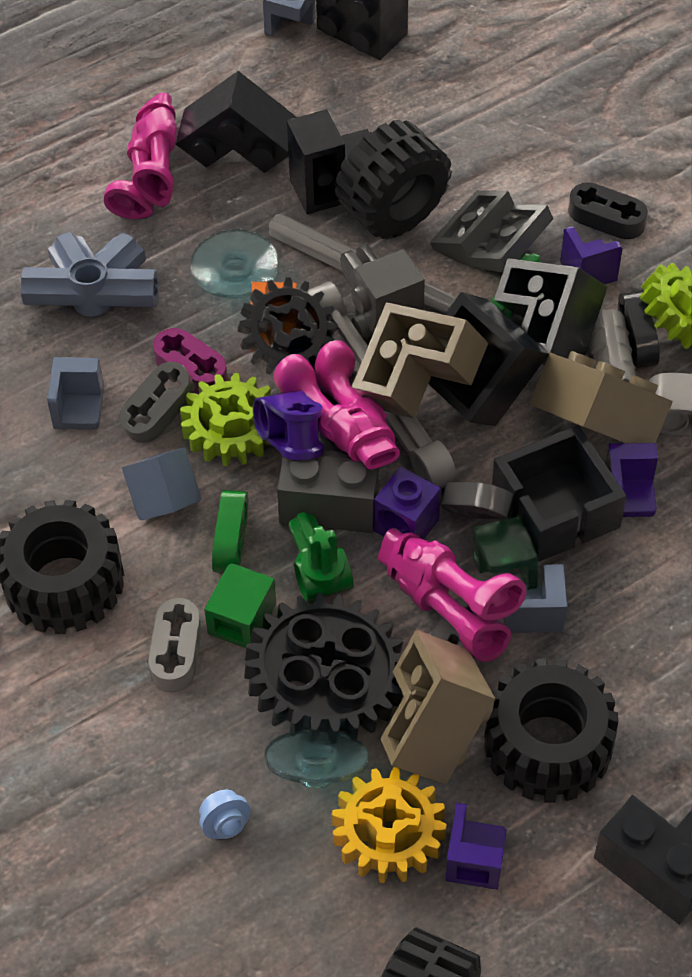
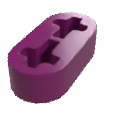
M170 328L163 330L155 337L153 349L157 366L166 362L182 364L194 381V393L199 395L198 383L200 381L207 383L209 386L214 385L215 375L217 374L222 376L224 382L228 380L225 359L187 331L179 328ZM179 348H182V354L177 352ZM198 369L204 372L205 374L199 376ZM211 371H215L214 375H211L209 373Z

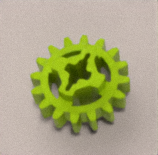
M670 263L667 268L661 264L641 285L644 292L640 295V299L649 304L644 311L647 315L653 316L657 320L654 326L657 329L665 328L668 331L669 340L681 341L683 347L688 349L692 345V273L688 266H685L680 271L675 263Z
M233 373L231 381L224 382L222 376L217 374L215 375L214 385L209 386L203 381L198 383L199 395L189 392L186 394L187 406L180 408L183 438L189 440L190 450L193 453L203 449L204 461L210 462L216 455L221 456L223 466H228L231 457H238L242 465L247 464V454L251 452L260 458L264 456L263 443L271 444L261 439L258 435L253 419V404L256 398L271 396V388L268 385L258 389L257 378L254 376L249 378L246 383L240 382L239 373ZM201 420L205 421L206 429L202 426Z

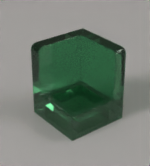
M520 516L473 527L474 561L479 574L484 572L499 573L518 568L526 589L538 588V556Z

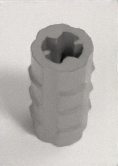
M600 310L588 347L591 359L597 361L594 369L598 361H602L624 370L625 373L622 380L630 382L632 375L635 376L634 371L636 367L632 361L631 353L633 349L629 344V331L626 328L625 317L618 310Z

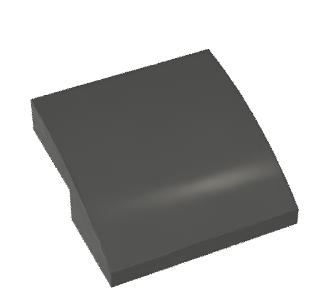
M476 190L430 241L433 250L458 262L484 270L503 272L507 259L519 260L554 218L548 205L514 204L509 191Z

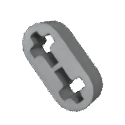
M184 598L170 599L158 608L155 616L148 665L154 685L164 691L174 692L186 688L192 682L195 675L201 637V620L198 608L190 600ZM177 617H185L186 622L181 625L180 636H173L171 624H175ZM171 652L177 653L179 665L174 668L173 673H165L164 667L169 664Z

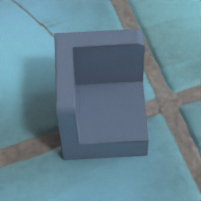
M263 0L264 33L273 36L284 18L312 25L316 19L315 0Z
M53 357L47 398L53 429H97L99 427L104 392V381L99 358Z
M185 447L151 456L122 467L139 520L176 512L201 501V495Z
M564 564L544 565L541 585L526 586L527 593L522 605L513 614L503 618L504 625L510 629L511 633L564 631L567 613Z

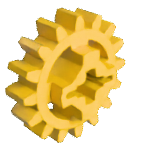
M393 767L389 778H382L377 768L371 769V782L365 783L357 776L352 779V791L354 794L340 791L338 794V806L341 809L332 810V826L337 827L333 830L334 846H344L341 850L344 864L351 863L357 859L359 861L358 875L364 877L371 869L377 870L379 883H385L389 872H396L401 882L407 881V868L412 866L422 874L426 872L427 859L425 855L438 859L441 844L437 840H444L446 838L447 827L446 823L441 822L445 818L444 803H433L436 789L433 785L420 790L419 775L413 774L407 781L401 780L400 771L397 767ZM407 802H409V803H410L411 805H413L415 808L410 807ZM385 821L394 822L393 828H385ZM362 841H367L373 849L367 847Z

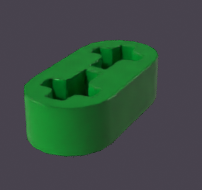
M222 491L213 541V572L224 573L229 564L233 563L239 566L241 564L248 518V492Z

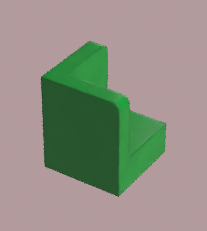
M233 563L229 564L204 608L207 633L246 648L247 644H251L254 627L262 628L263 616L266 613L271 615L275 608V579Z

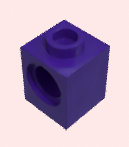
M400 466L374 499V532L385 536L388 530L396 528L403 534L414 533L421 539H425L439 521L441 488Z

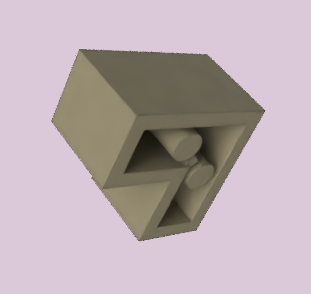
M386 302L351 388L362 397L373 398L382 406L384 411L415 418L431 376L472 385L488 342L465 319Z
M574 351L570 352L568 359L553 353L549 354L530 400V405L624 443H656L673 402L655 394L659 385L632 375L630 382L622 380L625 373L624 370L602 361H598L594 369L596 360Z
M415 630L393 670L404 698L380 739L392 766L446 785L455 768H459L464 763L468 754L469 744L478 728L484 725L490 718L495 697L472 655L466 648Z

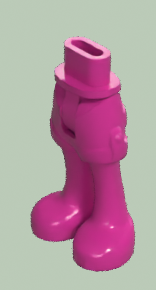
M162 92L148 100L137 113L136 123L133 126L131 140L127 148V155L133 164L131 182L117 180L111 182L106 187L103 198L104 204L110 212L127 219L147 218L153 214L154 204L164 207L170 203L174 189V179L169 170V154L175 147L177 126L175 123V109L171 105L172 97L168 93Z
M335 340L324 345L317 355L315 371L302 355L292 354L285 357L279 362L274 371V383L281 394L301 390L310 399L322 405L323 414L319 418V429L325 438L333 441L341 451L348 453V456L353 461L363 462L370 470L390 464L398 459L400 450L395 445V435L386 422L387 414L382 406L373 398L361 397L351 388L350 379L354 372L356 357L353 350L345 342ZM321 390H322L326 395L331 396V397L338 403V405H335V406H334V405L324 396V394L321 392Z
M396 528L386 532L379 550L378 560L387 567L388 576L392 580L397 581L400 589L411 597L418 608L424 611L434 609L446 619L459 634L463 647L474 658L481 662H491L499 657L508 647L511 640V631L497 619L513 614L522 605L527 593L526 585L523 581L508 573L494 576L487 581H479L468 575L456 564L455 554L446 545L436 540L429 542L421 539L414 533L403 534ZM449 589L461 597L474 613L454 600L448 594Z

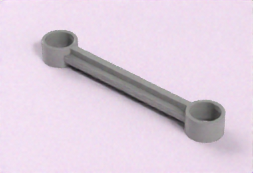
M328 281L309 289L307 293L313 296L315 293L322 291L324 296L320 305L322 307H334V312L327 321L337 323L338 329L334 335L329 337L333 341L345 342L353 350L356 357L353 373L356 376L368 346L348 318L345 304L338 289L332 282ZM307 311L308 316H309L311 322L315 323L313 317H312L311 314ZM384 411L387 414V424L410 457L414 474L437 485L441 489L445 488L447 482H457L456 468L447 448L439 440H431L416 416L415 418H410Z

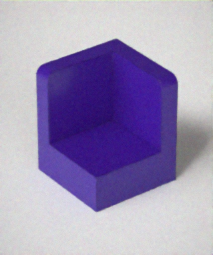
M573 226L564 229L560 258L562 265L579 267L604 285L618 280L622 247L618 241L604 244L602 239L583 244Z
M609 443L605 465L626 494L623 517H652L656 514L657 505L654 488V476L658 462L656 443Z
M456 802L445 881L498 890L507 830L503 826L467 821V804Z

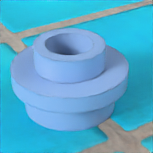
M217 791L209 795L199 808L200 827L203 833L211 839L234 837L243 830L248 822L251 808L246 799L237 795L234 791Z

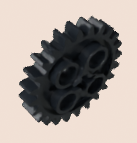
M317 593L315 604L308 605L301 595L297 596L294 610L281 602L278 606L277 617L266 613L263 616L262 628L254 627L252 630L251 644H247L245 661L247 662H245L244 678L249 679L248 694L249 696H259L257 710L260 713L274 709L272 725L274 727L286 720L291 722L290 736L292 737L298 734L302 728L309 729L310 742L314 743L320 732H327L331 744H336L339 731H345L352 741L357 740L359 725L373 733L376 730L378 718L384 721L390 720L393 706L400 705L403 694L393 674V670L402 655L403 639L391 638L393 624L389 622L378 626L379 611L377 609L370 611L366 615L360 613L361 600L355 601L350 608L344 607L341 594L335 597L333 604H326L322 593ZM299 640H308L313 643H303ZM348 649H357L361 652H352ZM299 681L304 683L305 685L296 686L294 684H291L290 682ZM349 690L351 692H354L355 694L346 695L341 693L340 691Z

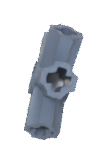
M71 232L56 236L55 242L48 248L49 258L55 268L23 267L21 275L23 305L74 306L77 313L88 317L104 314L111 306L157 307L159 297L158 271L155 269H138L146 261L145 251L137 244L134 237L123 232L118 237H114L95 256L82 236H75Z

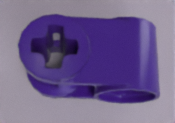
M301 390L259 397L254 400L253 419L258 435L280 451L283 457L292 460H310L318 458L323 454L324 445L318 436V418L323 414V407L320 403L310 399Z

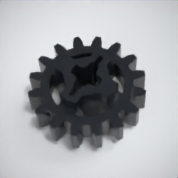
M286 277L282 288H278L273 280H269L265 287V294L254 289L250 296L253 304L244 303L240 314L247 319L239 322L237 332L248 334V336L242 340L240 346L242 350L253 348L255 352L250 362L254 365L261 360L266 361V373L269 375L275 370L279 362L289 356L286 352L297 348L304 350V352L298 354L305 357L309 364L310 361L315 364L321 348L333 341L327 336L334 335L338 329L337 323L327 321L332 316L334 307H322L320 305L324 296L322 291L315 293L313 296L308 294L309 282L304 281L300 288L296 289L293 288L290 277ZM282 301L289 302L278 307L271 305ZM305 309L311 314L315 323L309 320ZM285 322L293 324L290 334L282 331ZM259 332L266 334L271 347L263 341Z

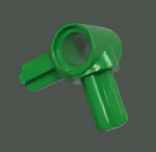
M298 513L296 518L290 520L289 529L299 551L294 561V571L303 598L308 603L315 600L317 593H322L323 597H328L353 589L354 582L350 565L344 550L341 547L337 548L336 533L333 530L324 531L323 527L318 525L313 514Z

